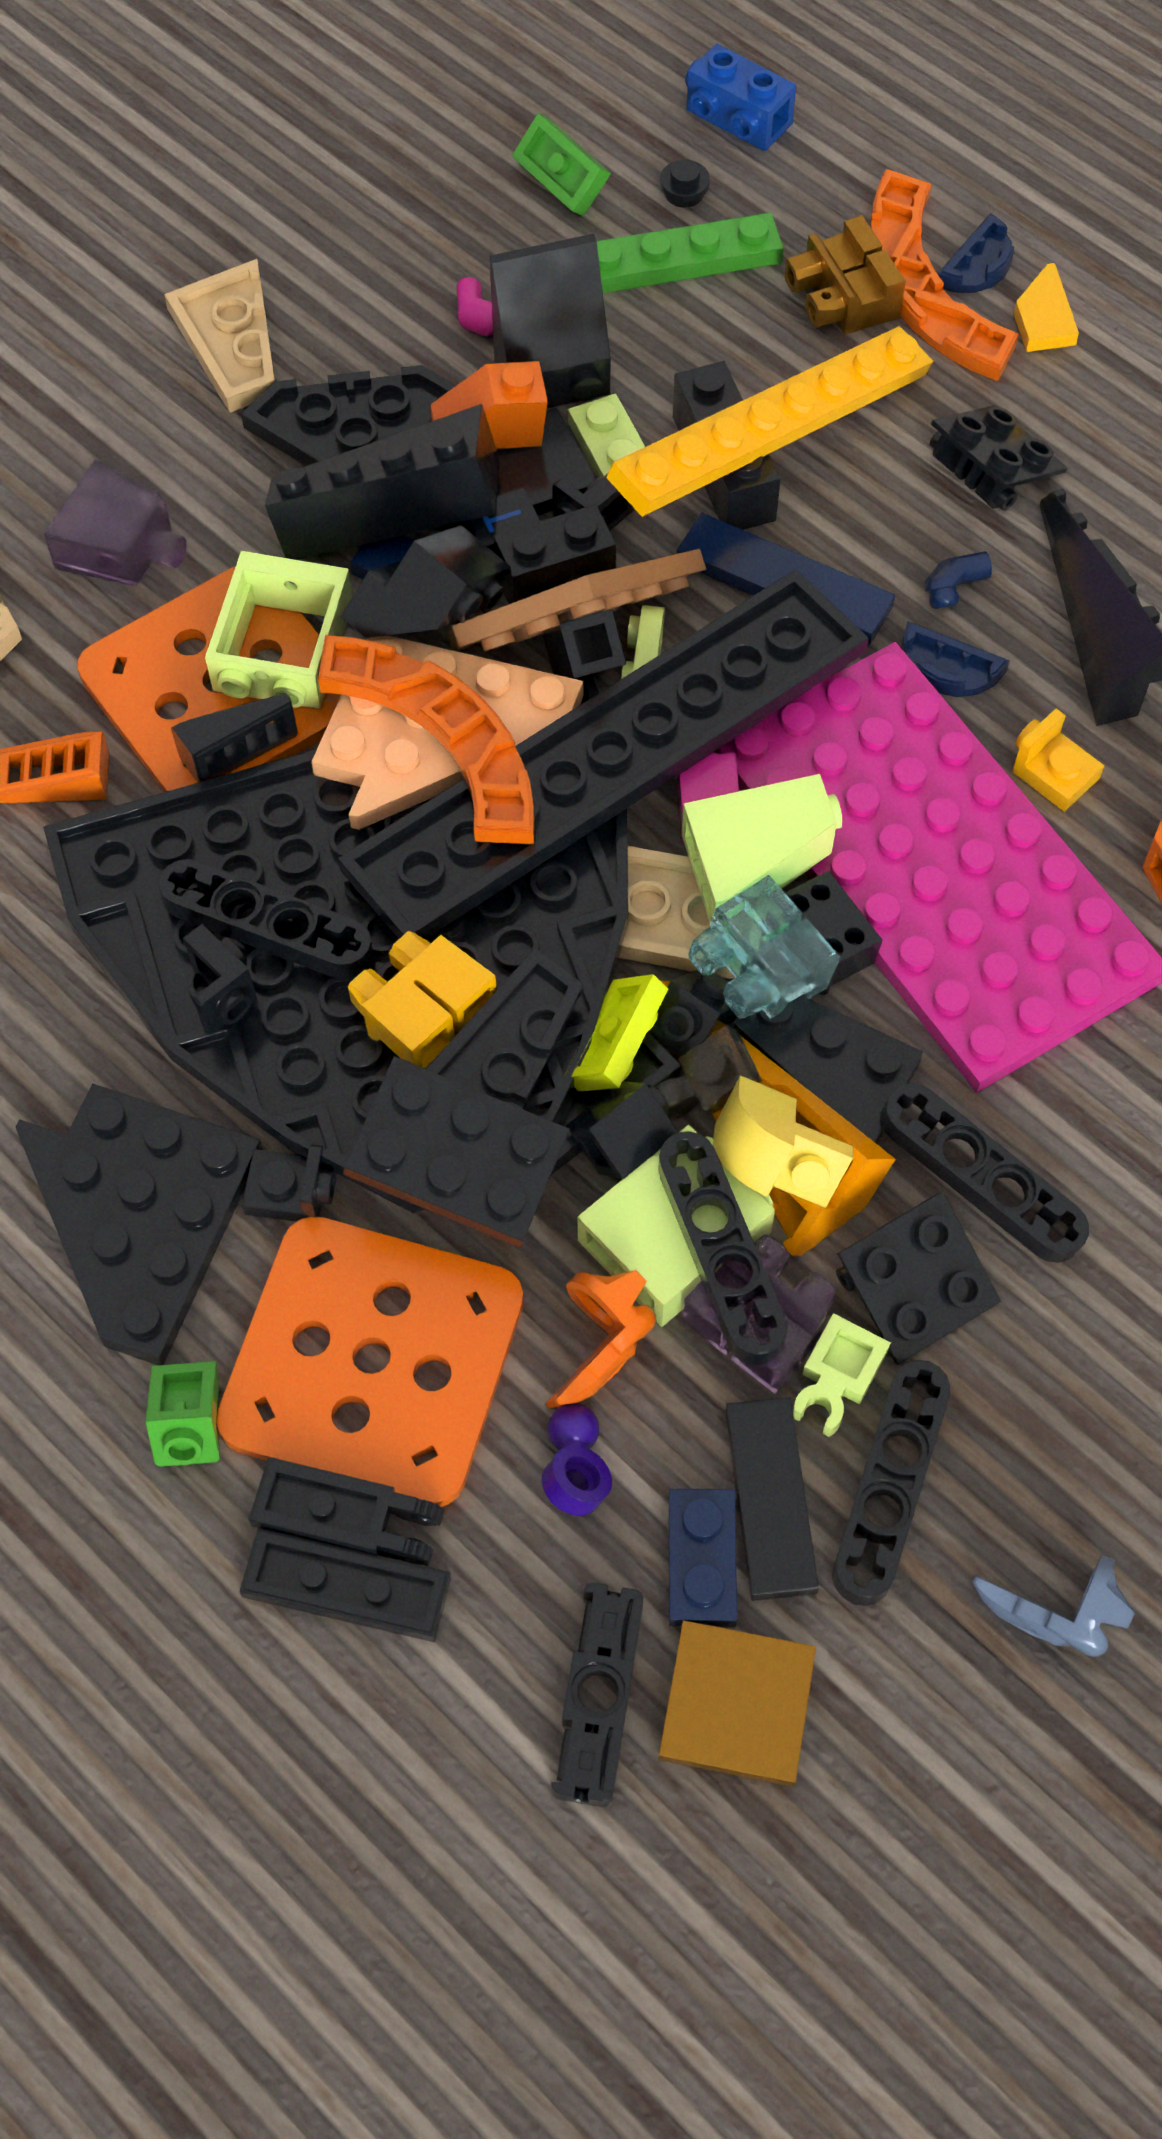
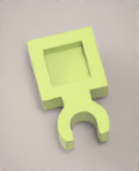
M833 1313L806 1362L802 1374L817 1382V1384L807 1386L796 1397L793 1408L794 1419L800 1421L805 1410L810 1405H822L829 1412V1417L826 1420L822 1434L828 1437L832 1436L838 1430L843 1417L844 1404L842 1397L844 1396L858 1404L861 1403L889 1350L891 1342Z

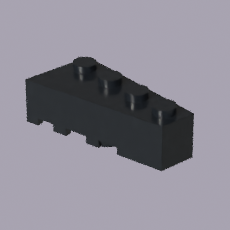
M479 404L302 468L296 467L285 470L277 477L272 478L265 507L285 558L298 560L494 515L500 459L483 405Z

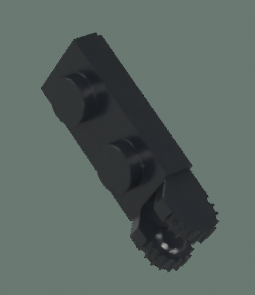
M271 1457L267 1459L248 1520L252 1527L374 1555L381 1553L392 1559L425 1566L429 1565L434 1549L421 1540L385 1532L390 1513L403 1520L420 1525L440 1526L445 1510L438 1504L396 1493L394 1487Z

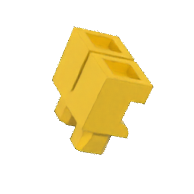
M407 931L393 944L389 952L390 963L399 972L387 982L374 970L365 969L349 983L348 990L351 1002L365 1018L368 1036L375 1041L381 1040L400 1059L426 1069L497 991L496 976L442 935L430 943L417 934Z

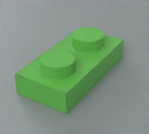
M540 113L536 115L512 154L516 161L572 212L581 216L586 214L611 174L555 122Z

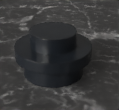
M687 159L675 161L668 164L661 172V189L666 199L677 207L686 208L697 205L709 189V173L703 165Z

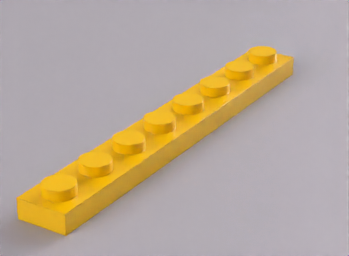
M898 326L613 462L606 478L643 517L753 462L760 456L764 457L924 377L934 361L922 350L912 336L908 335Z

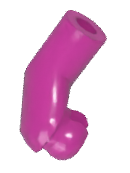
M471 277L461 279L456 285L458 320L461 326L469 332L481 336L491 335L493 337L492 302L482 299L481 283L477 279Z

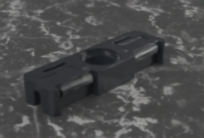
M590 1583L584 1589V1599L592 1600V1603H586L578 1651H573L562 1716V1726L571 1727V1729H565L556 1778V1780L562 1783L551 1782L552 1793L556 1799L606 1807L612 1802L642 1617L643 1595L638 1590L624 1587L621 1589V1593L611 1592L606 1584ZM602 1675L609 1678L618 1690L616 1702L611 1708L603 1712H594L587 1709L578 1697L580 1685L591 1676Z

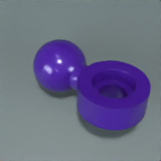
M580 1403L565 1404L554 1411L548 1423L549 1438L559 1451L543 1470L542 1486L548 1499L558 1509L570 1515L585 1516L594 1512L610 1493L612 1476L604 1460L590 1450L599 1436V1422L595 1413Z

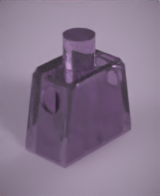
M97 460L93 461L44 533L55 569L126 585L139 583L153 561L177 568L183 561L187 548L186 538L171 532L172 528L166 503L160 494Z

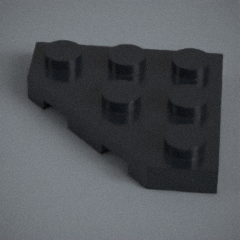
M422 365L401 367V375L370 378V371L327 375L328 383L297 386L296 379L275 381L241 413L244 429L303 465L308 466L432 422L430 405L457 385Z

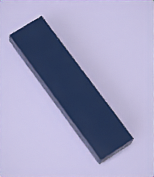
M702 512L677 549L676 554L700 549L707 569L701 571V573L752 595L759 593L796 569L868 637V645H871L894 606L895 594Z

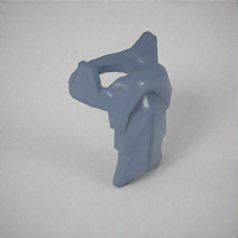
M1101 1554L1073 1619L978 1575L974 1576L972 1581L983 1602L1001 1619L1032 1636L1052 1643L1054 1646H1072L1074 1649L1090 1657H1099L1108 1649V1639L1100 1628L1101 1622L1128 1629L1135 1614L1117 1586L1113 1568L1115 1559Z

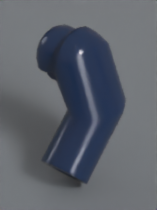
M987 551L941 561L924 583V590L929 591L930 606L938 609L956 605L959 601L956 585L990 578L992 575V564Z

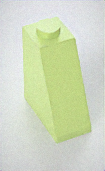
M820 774L684 803L682 838L713 933L727 929L770 898L773 892L780 891L832 853L835 831L842 828V813L836 795H827Z

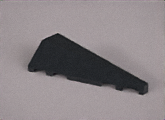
M1063 489L1054 490L1044 497L1039 505L1096 726L1136 717L1139 715L1149 684L1162 681V632L1155 625L1159 623L1160 613L1154 606L1142 607L1136 595V582L1102 539H1089L1083 531L1087 529V519L1082 513L1071 514L1066 504V492Z

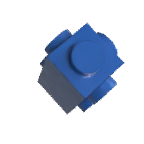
M718 43L701 59L697 58L690 65L686 74L685 84L688 87L686 110L763 151H766L793 124L796 95L795 83Z

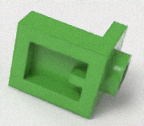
M216 1361L152 1366L145 1422L154 1462L157 1466L202 1464L219 1461L220 1444L216 1429L220 1379Z

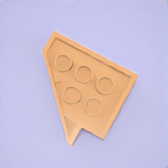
M389 635L366 639L396 647L397 653L422 663L429 660L461 679L477 692L497 713L511 733L515 746L580 706L584 696L583 681ZM341 695L311 762L314 776L360 787L348 814L351 828L358 830L431 799L464 779L459 766L450 753L421 725L384 705L347 695Z

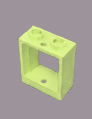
M241 551L205 656L213 691L222 692L233 698L251 697L257 699H265L286 693L292 701L293 708L303 706L321 709L326 693L320 692L318 677L325 635L344 636L347 622L340 616L353 597L349 569ZM255 605L325 616L309 668L239 656Z

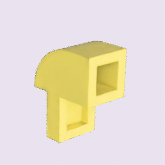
M740 1075L714 1127L713 1147L720 1163L740 1182L767 1197L774 1186L826 1208L853 1159V1146L796 1123V1098Z

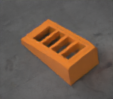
M103 731L76 733L0 749V803L107 800L110 752ZM84 764L83 769L75 770V765ZM54 765H63L62 773L53 774ZM33 766H42L41 777L32 779ZM10 767H20V780L18 782L9 783Z

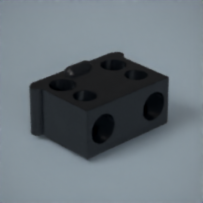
M829 871L783 894L773 892L771 895L765 924L817 993L822 995L828 994L832 985L875 963L877 952L883 940Z

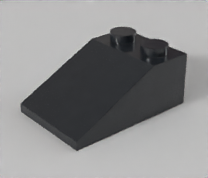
M594 234L490 255L494 363L539 361L548 401L547 408L610 395L611 356L598 248Z

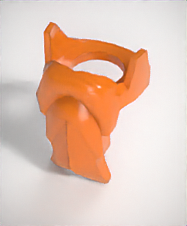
M637 1270L611 1276L578 1272L567 1283V1292L574 1303L609 1335L581 1364L576 1372L545 1402L549 1409L565 1404H576L594 1395L621 1369L629 1358L635 1355L637 1341L644 1338L653 1329L656 1323V1315L653 1309L647 1305H633L647 1282Z

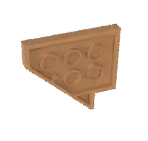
M695 549L583 576L471 618L464 623L455 624L452 626L453 630L447 631L453 651L459 652L481 644L483 651L486 652L513 642L516 644L543 635V631L560 626V623L610 609L614 612L618 610L617 607L629 603H638L656 596L661 597L688 588L690 585L687 577L707 569L701 550Z

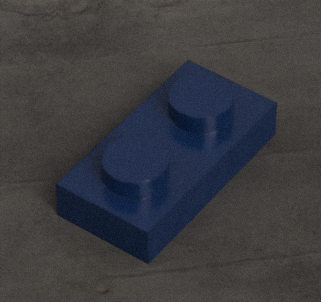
M669 1489V1626H682L684 1620L715 1627H736L735 1489Z

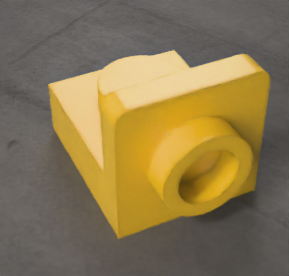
M1056 708L1043 721L1032 720L1019 734L1015 742V746L1019 750L1012 772L1065 812L1101 778L1105 765L1061 733L1066 715Z

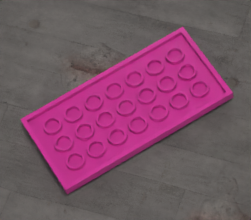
M896 642L826 678L714 751L717 754H736L740 791L820 774L827 795L835 794L839 801L842 813V828L835 831L832 853L806 871L805 874L810 880L827 871L833 875L883 940L877 952L875 964L976 1093L1162 983V957Z

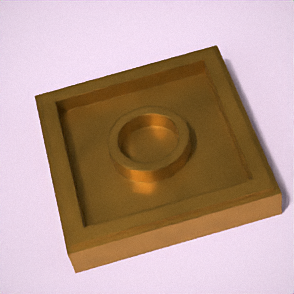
M683 1620L658 1760L794 1787L816 1646Z

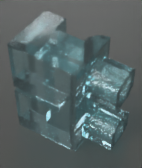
M770 875L717 907L709 928L692 941L688 954L689 960L702 975L709 976L724 966L733 974L735 978L726 984L723 995L726 1004L739 1019L762 1010L772 1019L782 1012L790 1001L805 994L809 999L828 988L841 958L807 918L800 921L803 913Z

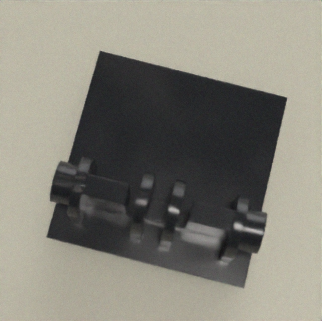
M996 405L934 419L931 422V425L938 430L929 443V446L933 448V457L954 473L959 480L966 478L965 485L969 489L976 488L975 493L992 509L999 507L1002 511L1008 510L1017 500L1018 494L1013 491L1017 485L1062 474L1068 469L1053 456L1054 452L1048 444L1039 439L1032 438L1016 424L1017 419L1011 412Z
M940 1191L837 1253L843 1264L842 1267L836 1270L840 1283L847 1291L856 1288L881 1337L891 1342L889 1352L898 1365L1001 1302L943 1191Z

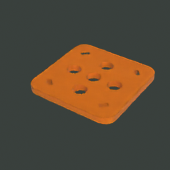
M236 566L91 644L82 651L78 658L77 669L83 686L163 792L197 783L179 757L171 727L193 718L261 700L251 697L233 698L222 692L215 693L205 688L210 680L205 656ZM255 605L239 656L253 659L254 655L259 651L273 649L282 654L280 660L276 663L309 668L319 634L301 612ZM188 639L202 640L206 644L204 649L195 655H183L176 651L178 646ZM117 658L121 665L124 666L122 674L113 673ZM326 693L321 709L303 706L293 708L298 731L297 736L227 774L297 755L321 741L341 694ZM170 702H180L188 707L186 712L176 719H164L158 715L160 708Z
M307 1217L298 1220L289 1227L282 1239L220 1402L216 1423L222 1440L230 1449L243 1455L264 1461L272 1457L394 1487L396 1493L438 1504L440 1507L449 1505L459 1497L465 1486L522 1313L524 1297L520 1281L511 1271L497 1265L328 1218ZM329 1250L332 1260L312 1269L308 1260ZM391 1287L400 1288L410 1296V1304L407 1309L401 1314L394 1316L384 1315L375 1307V1300L379 1293ZM476 1292L486 1308V1311L478 1315L475 1314L469 1303L470 1300L474 1299ZM311 1327L325 1330L330 1335V1342L326 1350L321 1354L304 1356L294 1348L295 1339L303 1330ZM370 1344L381 1345L390 1353V1361L387 1366L374 1374L364 1373L354 1365L355 1356L358 1351ZM436 1361L445 1364L451 1371V1378L447 1385L436 1391H426L420 1388L414 1379L418 1368L424 1363ZM350 1402L360 1403L370 1411L369 1421L366 1426L360 1431L353 1433L343 1432L333 1424L334 1415L338 1408ZM268 1403L274 1418L264 1422L256 1406L260 1407ZM432 1451L435 1452L436 1457L416 1467L415 1460Z

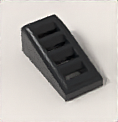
M286 693L193 718L171 727L179 757L197 783L224 776L298 734L292 701Z

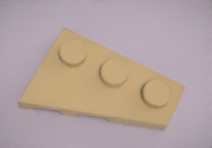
M257 259L164 294L169 313L229 413L251 405L275 382Z

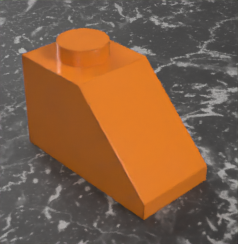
M539 361L485 364L430 405L431 420L434 421L482 404L496 449L542 446L548 401Z

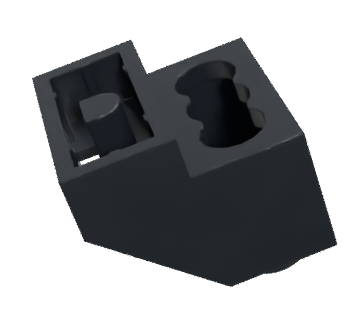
M460 525L415 540L402 561L369 571L340 617L365 638L437 630L457 621L464 623L473 614L481 611L485 614L498 603L505 592V587L501 582L511 569V566Z

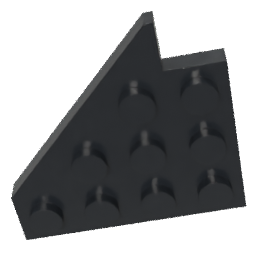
M92 1083L67 1135L20 1119L16 1125V1130L102 1343L105 1347L155 1365H164L244 1192L254 1149L263 1150L260 1139Z

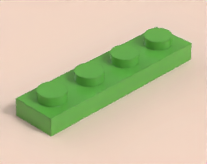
M771 212L597 241L603 293L782 264L784 250Z

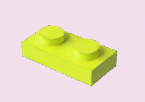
M654 974L612 981L605 995L594 1032L591 1036L592 1041L581 1065L575 1068L571 1076L574 1077V1087L578 1091L619 1088L632 1071L633 1059L646 1033L654 1026L658 1018V1009L668 991V988Z

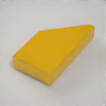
M1050 263L1044 267L1016 301L1014 317L1026 352L1076 346L1079 335L1077 325L1055 263Z

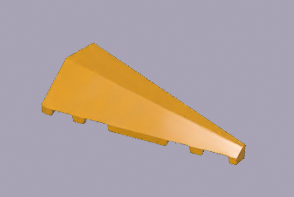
M660 980L666 987H668V985L671 982ZM728 1025L713 1031L699 1057L691 1061L699 1076L695 1084L716 1121L741 1075L796 1098V1123L853 1146V1159L826 1208L774 1186L769 1193L773 1201L775 1216L787 1236V1239L782 1242L792 1256H803L866 1208L896 1159Z

